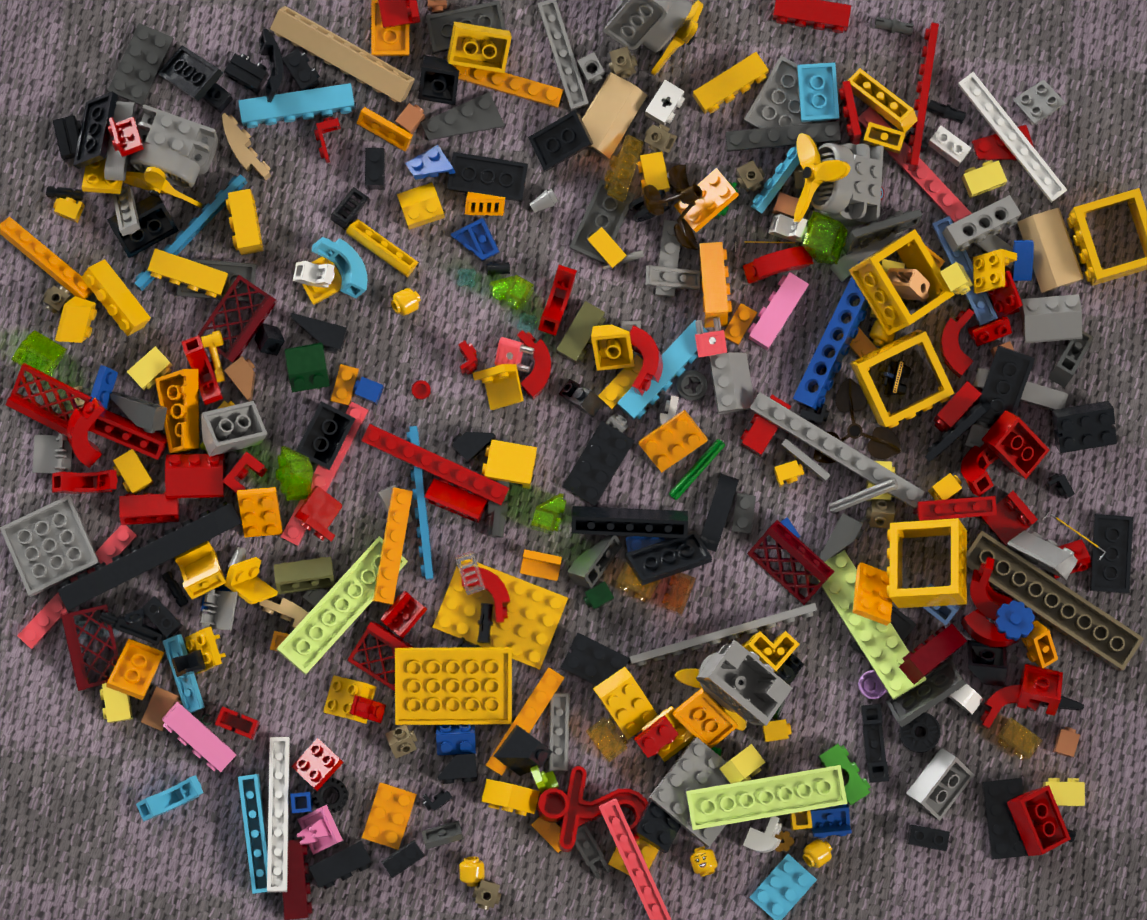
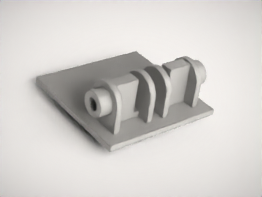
M1044 79L1013 99L1017 106L1027 115L1031 126L1034 124L1038 125V122L1043 120V118L1047 119L1048 115L1051 116L1052 113L1060 110L1066 104Z
M58 434V436L34 435L32 473L52 474L62 471L71 472L72 448L67 436L64 434Z
M213 589L205 593L204 602L209 604H203V606L208 607V610L202 609V612H207V614L202 613L200 621L202 627L232 631L238 592L216 591Z

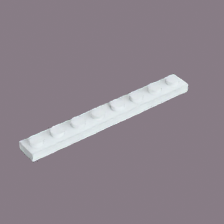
M972 72L961 80L957 85L1049 201L1052 203L1067 191L1065 186L976 74Z
M270 737L267 892H287L289 737Z

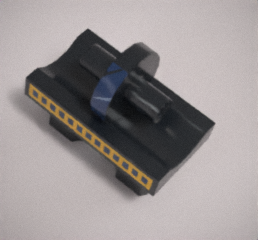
M891 361V366H886L885 372L879 371L878 376L883 378L882 385H886L885 395H905L907 385L901 384L900 379L901 377L908 378L911 372V368L904 365L905 361Z

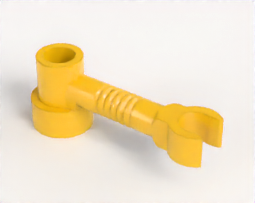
M218 330L210 335L202 336L201 339L203 347L209 348L217 382L225 381V373L216 347L224 345L222 334Z

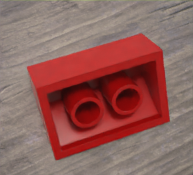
M224 453L210 457L209 454H166V498L224 497L225 484L222 482L226 475Z
M441 478L439 480L433 479L424 496L426 502L476 523L480 522L488 503L485 498L468 493L467 490L459 486L449 485L450 482Z
M1049 785L1021 794L1007 802L1028 856L1043 855L1071 840Z

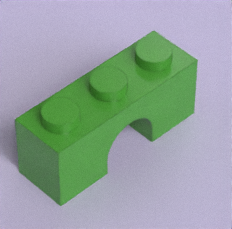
M836 744L819 755L818 758L824 768L841 765V769L847 773L848 781L844 787L847 803L851 806L870 793L868 789L871 787L865 778L861 779L858 772L860 770L856 763L849 761L847 757L849 753L844 745L840 747L839 744Z

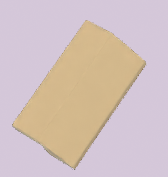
M610 72L582 118L594 143L589 147L595 149L605 158L610 159L648 95L636 85Z
M1060 208L1038 213L1018 221L1017 224L1023 240H1033L1034 242L1033 270L1041 293H1046L1060 286H1068L1084 279Z

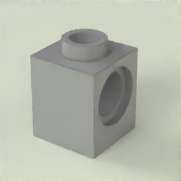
M594 52L577 60V65L587 84L591 82L596 84L603 80L602 77L605 71ZM593 66L597 71L591 74L587 72V68Z

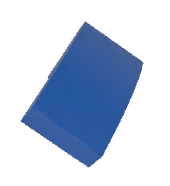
M1014 240L1013 252L1017 253V261L1013 262L1012 278L1014 281H1031L1034 242L1033 240Z

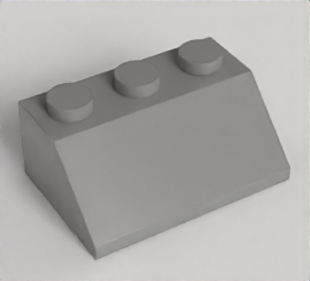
M1079 294L1022 299L1023 306L1020 307V316L1025 343L1082 339V309Z
M728 352L709 356L718 415L750 410L749 408L754 402L747 354Z
M254 401L211 410L201 414L202 440L209 457L259 445L268 435Z
M1024 530L1008 542L1007 545L1015 553L1065 580L1068 579L1078 562L1074 557L1073 551L1066 547L1063 549L1057 547L1058 544L1050 539L1047 541L1041 539L1042 536L1034 531L1029 533Z
M940 748L906 794L940 821L974 777V774L956 756Z

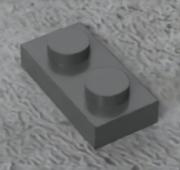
M737 493L732 532L751 534L756 496Z
M459 820L421 831L426 850L464 839Z

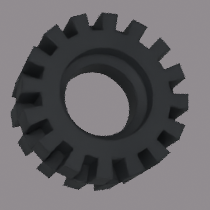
M329 778L318 791L313 790L312 795L317 808L327 805L330 813H335L347 804L348 790L345 784L338 779ZM328 788H334L338 792V798L333 803H327L323 798V793Z

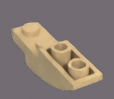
M223 113L224 131L237 160L247 172L254 168L266 181L271 177L270 167L264 161L260 162L256 158L258 154L251 147L247 148L252 144L249 139L251 137L244 128L240 130L237 126L238 121L232 115L228 117L226 113Z
M285 598L282 599L280 605L267 599L259 604L263 607L262 611L271 615L274 612L281 614V619L289 622L294 619L293 628H296L309 614L302 607Z

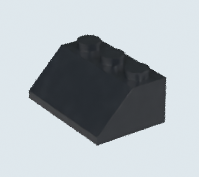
M151 195L135 204L140 229L133 234L122 236L119 231L117 215L107 219L128 258L179 231L160 196Z
M321 401L294 454L330 470L355 418Z

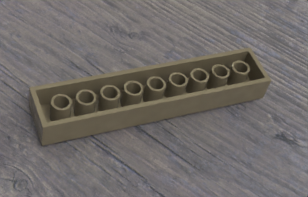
M981 530L967 550L968 572L973 574L974 569L979 570L981 563L985 564L987 557L995 559L993 571L988 580L992 588L1004 596L1012 598V601L1023 602L1025 608L1032 609L1034 616L1117 671L1121 672L1125 669L1144 640L1142 636Z

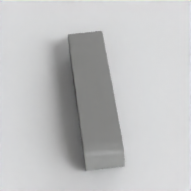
M116 102L113 117L115 123L131 117L135 118V115H133V111L136 110L135 102ZM110 135L104 177L105 180L125 181L129 155L122 157L119 150L115 151L112 144L114 137Z
M899 210L894 215L899 216L902 215L903 212ZM904 231L897 234L891 232L888 237L881 241L876 238L868 243L869 246L862 249L860 246L853 248L852 253L845 254L830 269L842 283L845 282L848 276H852L849 269L897 239Z
M978 368L973 384L976 389H983L989 370ZM1027 381L1020 402L1032 406L1035 404L1039 408L1052 411L1065 408L1068 394Z

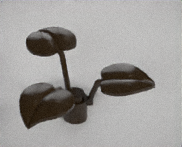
M676 165L668 170L667 179L669 185L676 189L679 195L661 200V195L657 188L653 185H647L642 191L643 201L647 210L655 216L664 213L662 205L664 203L680 198L682 203L689 204L678 217V223L674 225V233L682 246L698 250L699 247L692 228L682 218L692 206L696 205L695 201L702 198L703 193L697 184L689 186L686 165Z
M851 378L845 380L836 393L835 403L840 412L850 411L852 424L847 428V435L841 439L835 432L827 433L842 442L849 437L857 439L863 436L871 439L867 444L870 455L877 459H887L900 454V442L890 429L877 427L873 430L872 436L863 433L862 427L855 423L854 411L862 410L867 404V400L860 385ZM815 449L813 456L815 461L820 463L836 462Z

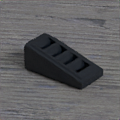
M353 187L332 212L331 220L346 230L369 197ZM354 195L355 197L361 200L360 203H358L351 197ZM348 201L356 206L355 209L347 204ZM343 208H345V209H347L348 211H350L351 214L349 215L348 213H346L345 211H343Z
M1061 696L1058 709L1081 711L1084 709V704ZM1043 702V706L1047 708L1049 703Z

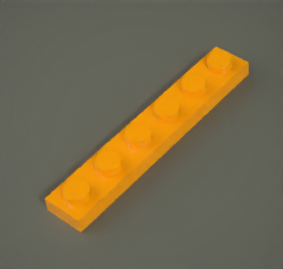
M453 65L459 70L458 80L554 108L559 107L563 89L508 73Z
M10 216L0 223V235L70 291V293L82 299H87L93 293L85 284L80 274Z
M392 488L373 597L374 602L393 605L413 491Z
M548 667L486 766L501 776L503 775L507 766L494 757L495 753L516 725L527 733L531 732L565 679L564 676Z

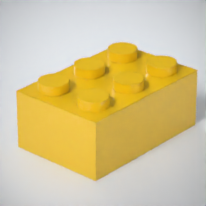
M454 22L447 56L448 63L505 73L512 38L511 33L507 30Z
M251 189L229 192V198L225 200L227 210H229V214H232V217H229V223L232 232H235L232 240L236 251H239L241 255L264 251L254 195Z
M623 667L593 688L627 740L640 732L647 722L652 721L658 716L626 667Z

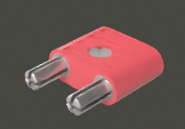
M719 317L713 318L715 331L704 333L702 321H695L697 331L695 340L698 357L727 353L724 330H721Z
M501 337L498 344L495 366L516 364L517 370L529 373L531 367L521 364L522 354L524 352L532 355L534 348L524 346L522 342Z

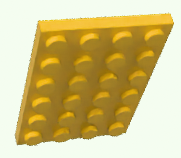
M460 556L432 628L460 639L464 637L465 641L475 645L478 644L480 647H512L513 660L540 670L568 597ZM474 566L484 568L501 579L510 598V603L503 604V607H507L508 618H504V623H496L495 602L487 590L480 587L462 588L460 567ZM481 603L493 605L491 620L493 626H491L490 643L477 642L479 625L477 624L478 620H480Z
M512 647L395 648V725L512 724Z

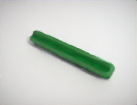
M717 439L670 491L669 495L674 500H677L725 447V443Z

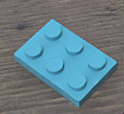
M835 63L797 65L801 122L839 120Z
M787 854L749 898L771 918L782 920L817 879L793 857Z

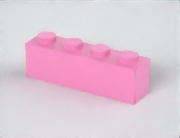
M791 272L787 276H782L778 283L780 288L777 292L773 291L768 299L770 304L767 308L763 307L758 314V317H760L757 324L753 322L748 330V333H750L748 339L767 351L809 286L807 282Z
M178 701L163 716L162 720L165 722L163 726L170 733L175 731L179 735L177 739L185 746L187 744L192 746V752L198 758L203 756L208 761L206 765L213 771L217 769L222 772L236 756L232 749Z

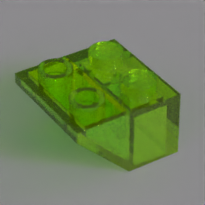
M813 211L808 221V229L803 237L802 245L817 263L838 264L848 230L840 221Z
M518 275L491 281L489 289L492 297L499 301L504 299L508 302L507 305L517 311L518 308L524 309L534 292V284Z
M34 330L20 344L11 360L19 366L25 363L51 376L67 349Z
M282 446L281 453L278 455L279 467L275 471L276 479L280 481L281 493H284L287 501L306 499L310 494L313 468L309 457L286 446Z
M559 493L536 506L531 523L532 530L554 535L555 531H559L561 524L559 514L564 513L566 506L564 494Z

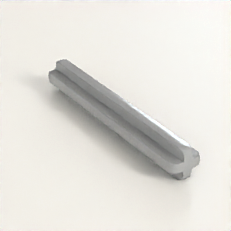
M890 479L829 504L830 511L836 513L897 489V480Z

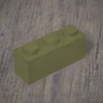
M585 301L556 349V353L575 364L578 360L582 361L587 353L585 348L588 344L592 345L593 326L604 325L606 318H604L605 312Z
M320 557L289 563L283 562L274 565L275 584L278 594L327 588L335 585L334 567L331 557Z

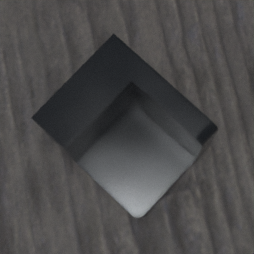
M267 324L261 325L254 338L261 353L275 356L278 355L285 342L279 327Z
M201 650L172 659L177 677L194 674L206 668Z

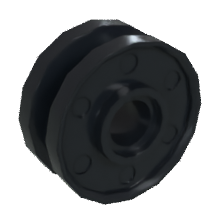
M658 190L661 200L667 196L665 191ZM643 196L628 205L630 211L639 210L633 216L635 222H642L656 217L647 210ZM670 202L662 204L664 212L671 208Z
M926 712L899 728V738L903 746L915 753H924L934 748L941 735L938 721ZM915 728H923L925 731L924 736L917 737L914 732Z

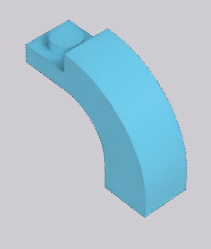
M321 237L312 245L311 252L330 260L339 269L342 278L341 292L358 298L367 290L368 279L365 265L359 254L347 242L340 238L333 242Z
M195 775L163 792L143 799L136 806L144 822L196 799L204 792Z

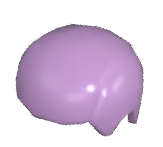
M874 670L865 672L859 679L858 688L861 694L868 699H879L888 692Z

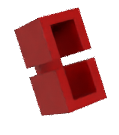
M222 706L215 725L232 732L236 729L235 733L253 740L260 721L243 714L239 718L240 713Z

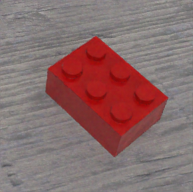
M1006 410L981 439L1013 473L1024 479L1028 478L1050 451L1020 417Z

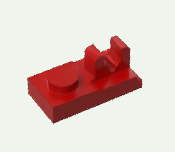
M355 695L350 714L381 723L386 704Z

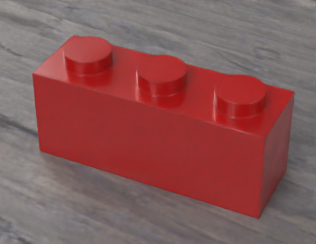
M774 395L770 396L772 400L790 410L791 406ZM755 414L750 422L753 424L751 429H746L740 439L743 440L741 443L743 447L761 457L779 427L760 415Z
M165 492L163 494L145 493L144 495L126 494L119 496V518L121 525L179 522V498H166Z

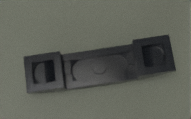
M263 29L259 37L261 55H267L269 59L271 76L265 89L267 102L271 103L281 84L283 61L276 40L268 29Z
M724 474L720 475L700 537L707 550L714 552L717 550L739 479Z
M881 704L862 705V727L869 783L889 781V774L885 755Z

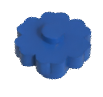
M1013 600L1009 605L1002 604L996 612L995 626L999 633H1005L1006 639L1017 641L1020 636L1025 638L1034 628L1032 623L1035 616L1031 608H1025L1023 602Z

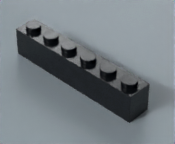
M573 506L571 534L687 538L688 511Z

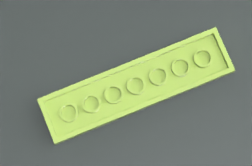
M380 536L277 647L276 650L304 675L315 666L373 602L383 546V539ZM401 556L399 572L408 563L403 556Z
M845 550L828 559L825 563L835 572L821 587L891 698L894 700L926 681V677H923L914 685L899 668L904 662L902 658L909 651L891 622L886 626L853 613L857 569Z
M841 765L686 791L692 830L847 804Z

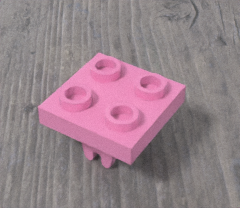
M327 805L297 819L302 830L296 836L302 837L300 844H308L313 855L343 841Z

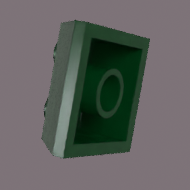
M323 343L285 349L292 393L330 386Z

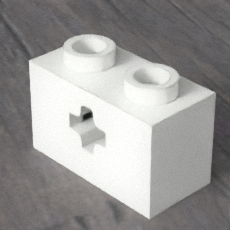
M664 80L647 107L645 116L659 124H670L675 117L674 110L676 107L680 108L685 101L683 97L684 91ZM670 102L669 106L663 107V103Z
M943 126L939 127L928 142L929 147L956 167L961 164L971 150L970 146Z

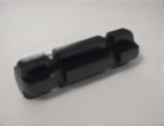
M48 186L46 189L47 197L51 198L56 196L57 198L66 199V197L82 201L84 197V192L81 189H75L74 191L72 188L57 187L56 189L54 186Z
M172 572L164 573L162 578L167 583V587L173 597L177 599L176 602L179 607L188 604V600L185 595L183 596L184 593L177 581L174 580L175 577Z

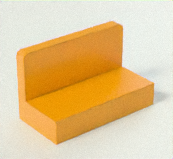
M524 549L520 573L557 581L562 557Z

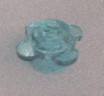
M460 268L457 271L459 275L457 285L459 287H474L476 284L474 281L476 271L474 269Z
M521 313L519 315V323L516 326L517 329L533 333L537 317Z

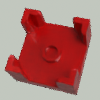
M246 451L222 482L237 494V490H246L239 481L247 476L249 469L253 470L260 477H263L268 470Z
M1025 664L1019 681V685H1022L1017 700V707L1026 709L1030 699L1049 703L1046 714L1055 716L1061 701L1063 672Z

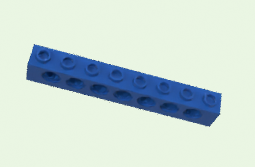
M852 276L793 397L796 402L818 411L819 407L823 406L825 395L833 386V378L842 367V359L849 353L850 343L858 334V326L867 315L866 310L869 303ZM856 299H860V303L857 306H853V302ZM852 316V320L845 324L846 317ZM843 333V338L836 341L837 335ZM835 350V355L832 358H828L829 352ZM827 367L826 373L820 375V370ZM818 385V390L812 393V387Z

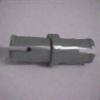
M878 16L874 25L875 29L910 36L913 32L912 27H914L913 23H905L895 18L891 20Z

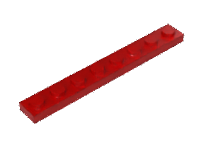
M931 23L929 29L926 28L924 40H927L926 46H923L921 57H924V63L920 64L919 75H922L921 81L917 83L916 92L919 93V97L915 99L913 108L917 110L916 117L918 121L911 127L914 128L913 135L910 134L908 146H911V151L907 152L906 156L909 171H916L919 163L939 27L938 23Z
M369 424L361 442L500 506H502L509 491V487L374 425Z

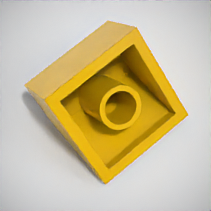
M433 182L397 194L409 230L445 218Z
M76 296L65 303L55 340L82 343L89 338L92 333L91 321H94L97 314L95 309L96 303Z
M612 324L593 326L591 340L597 371L635 367L629 331Z

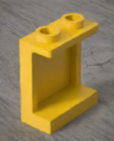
M491 439V445L486 447L485 456L488 457L487 464L483 463L482 475L493 480L522 484V488L530 489L537 447Z
M209 541L174 557L184 580L182 583L183 587L192 600L227 583L217 554Z

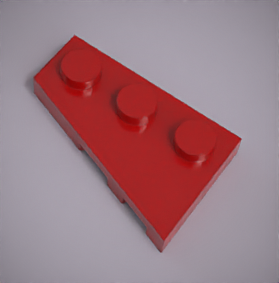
M849 80L842 82L839 95L840 99L844 101L843 114L844 118L847 119L846 127L850 142L857 145L860 142L861 130Z
M1027 125L1019 126V130L1033 146ZM997 134L972 141L977 160L1018 161Z

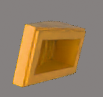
M468 192L465 214L503 216L506 197ZM487 203H491V208L487 207ZM495 203H499L498 209H495Z

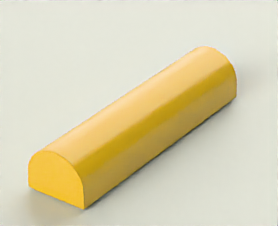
M356 219L346 230L347 235L406 277L410 276L419 263L359 219Z

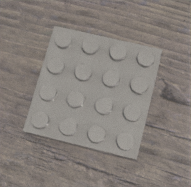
M781 56L743 121L756 129L826 123L831 120L801 122L797 64ZM837 87V91H838V104H839V106H840V104H841V102H842L843 100L840 99V95H839V89H840V88Z
M70 495L0 527L30 597L100 564Z
M694 737L649 796V799L706 847H710L725 825L692 830L686 791L731 783L719 769L727 762L698 737Z

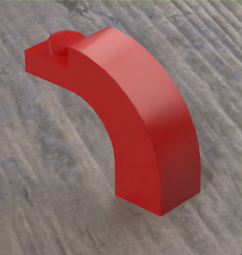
M798 246L754 259L753 262L743 265L748 284H752L781 272L803 269L814 264L809 246Z
M562 265L558 266L538 330L556 336L573 289L577 270Z
M970 308L966 312L962 310L955 318L957 322L950 318L943 328L940 338L942 358L947 367L959 378L974 362L961 350L958 343L960 330L974 315Z
M633 325L630 330L632 350L643 356V366L632 384V388L635 393L643 396L644 392L650 388L651 380L659 382L663 370V359L653 338L644 330Z
M522 330L517 334V338L524 343V346L534 348L532 355L535 364L532 372L520 385L532 399H535L549 381L551 358L548 348L542 339L535 344L534 341L536 339L530 332L525 333Z
M200 336L182 341L181 343L191 369H198V386L205 406L223 399L219 383Z
M96 398L88 402L83 411L76 408L67 426L69 444L76 457L88 468L102 455L98 446L88 439L90 426L105 410L102 403Z
M985 443L981 447L974 446L971 448L961 463L962 476L970 491L979 497L994 486L986 469L998 459L996 454Z
M117 470L90 473L64 471L52 473V493H107L117 489Z
M987 557L985 564L981 563L979 570L974 569L970 595L976 608L986 617L996 621L997 610L1002 604L1009 605L1012 598L1001 595L990 587L988 580L993 571L995 559Z
M474 566L460 567L462 588L480 587L487 590L495 602L496 623H504V618H508L507 607H503V604L510 603V598L501 579L484 568Z
M978 609L963 617L961 625L966 632L984 645L1006 647L1019 642V640L1006 639L1005 633H999L995 624L991 623Z
M1022 685L1004 687L994 692L983 705L990 709L989 711L985 710L980 718L982 727L989 729L1003 706L1009 703H1017ZM1030 699L1027 708L1034 712L1041 701Z

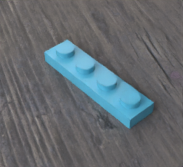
M796 145L787 152V157L783 163L776 167L772 178L765 182L761 193L754 197L751 207L762 214L800 163Z
M182 634L163 640L183 707L190 713L205 708L195 675L176 676L172 659L188 654Z

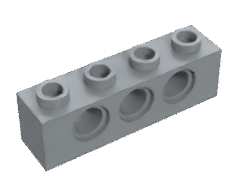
M1009 195L946 226L942 234L953 252L959 249L964 251L971 246V243H980L986 239L987 235H996L1002 231L1003 227L1008 226L1009 228L1017 224L1021 212ZM995 215H999L1002 220L997 219ZM979 223L985 224L986 228L981 227ZM963 231H968L970 236L965 235Z

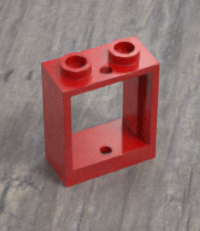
M967 381L933 420L935 422L934 426L941 432L950 430L979 399L982 393Z

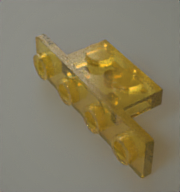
M629 134L625 137L621 151L617 156L613 155L609 162L611 168L607 171L604 178L606 181L604 189L608 190L607 195L621 202L625 201L644 144L643 141Z

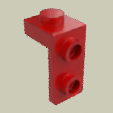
M328 117L323 119V122L316 123L317 129L314 130L316 140H320L322 145L319 148L321 159L325 158L326 163H329L330 159L323 134L341 129L338 118L334 119V117Z

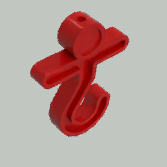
M576 766L571 771L567 795L557 788L545 790L540 795L537 803L539 816L549 823H556L562 820L558 847L563 852H569L573 849L579 826L602 816L598 806L615 798L620 807L629 808L633 812L635 821L629 827L635 840L639 841L641 839L633 831L648 804L647 799L632 789H617L594 801H585L583 793L587 774L586 770L581 766Z

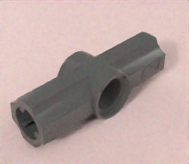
M493 480L506 487L510 485L509 482ZM508 493L502 506L489 501L487 536L504 537L505 518H507L509 505Z

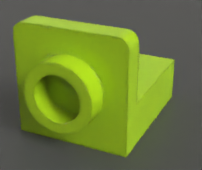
M537 765L530 768L541 794L550 788H559L554 771L541 772Z

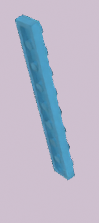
M241 174L238 177L234 176L229 181V186L216 194V199L212 204L208 203L202 209L203 213L198 218L194 217L189 222V227L177 234L175 237L176 241L172 245L168 244L162 251L177 256L226 205L225 199L229 198L228 193L240 191L247 184L246 179ZM147 269L145 272L142 271L138 274L134 284L143 291L155 278L150 276L151 273Z
M411 426L409 427L410 432H406L407 441L420 447L418 427ZM414 466V470H410L411 480L415 481L416 489H412L413 499L417 500L418 508L414 509L415 518L419 519L420 527H417V537L421 538L422 546H419V556L424 559V565H421V575L425 576L426 580H434L427 508L424 498L423 470Z

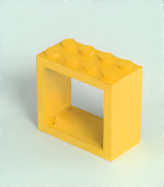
M1140 188L1076 206L1068 214V226L1070 229L1073 228L1075 234L1073 235V242L1075 246L1079 247V260L1081 264L1085 265V279L1087 282H1090L1091 286L1147 270V210ZM1127 201L1145 258L1107 269L1101 268L1085 219L1087 217L1086 213Z
M916 229L893 240L849 269L850 274L887 335H891L911 325L955 295L950 291L940 273L941 270L938 268ZM895 251H897L907 269L918 270L930 282L928 289L929 297L926 300L927 304L913 314L909 313L879 263Z
M917 329L850 362L878 425L889 427V429L899 425V421L904 418L909 420L915 417L916 412L920 410L924 412L934 407L933 404L939 401L943 403L950 400V396L955 394L926 331ZM916 344L918 346L921 345L938 381V391L890 414V411L887 412L868 372L870 370L869 367Z
M959 518L890 523V530H887V539L890 541V548H887V558L890 560V566L887 567V577L890 578L889 585H887V596L891 598L892 602L898 608L967 604V530ZM951 535V585L902 588L903 538Z

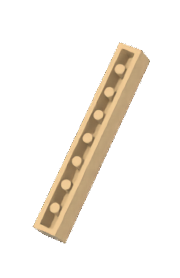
M286 6L278 10L270 30L274 31L278 37L286 38L294 46L306 49L310 55L324 59L323 61L326 64L340 68L339 70L342 73L356 77L358 82L372 86L374 91L388 95L389 99L394 102L401 103L405 100L415 81L413 77Z

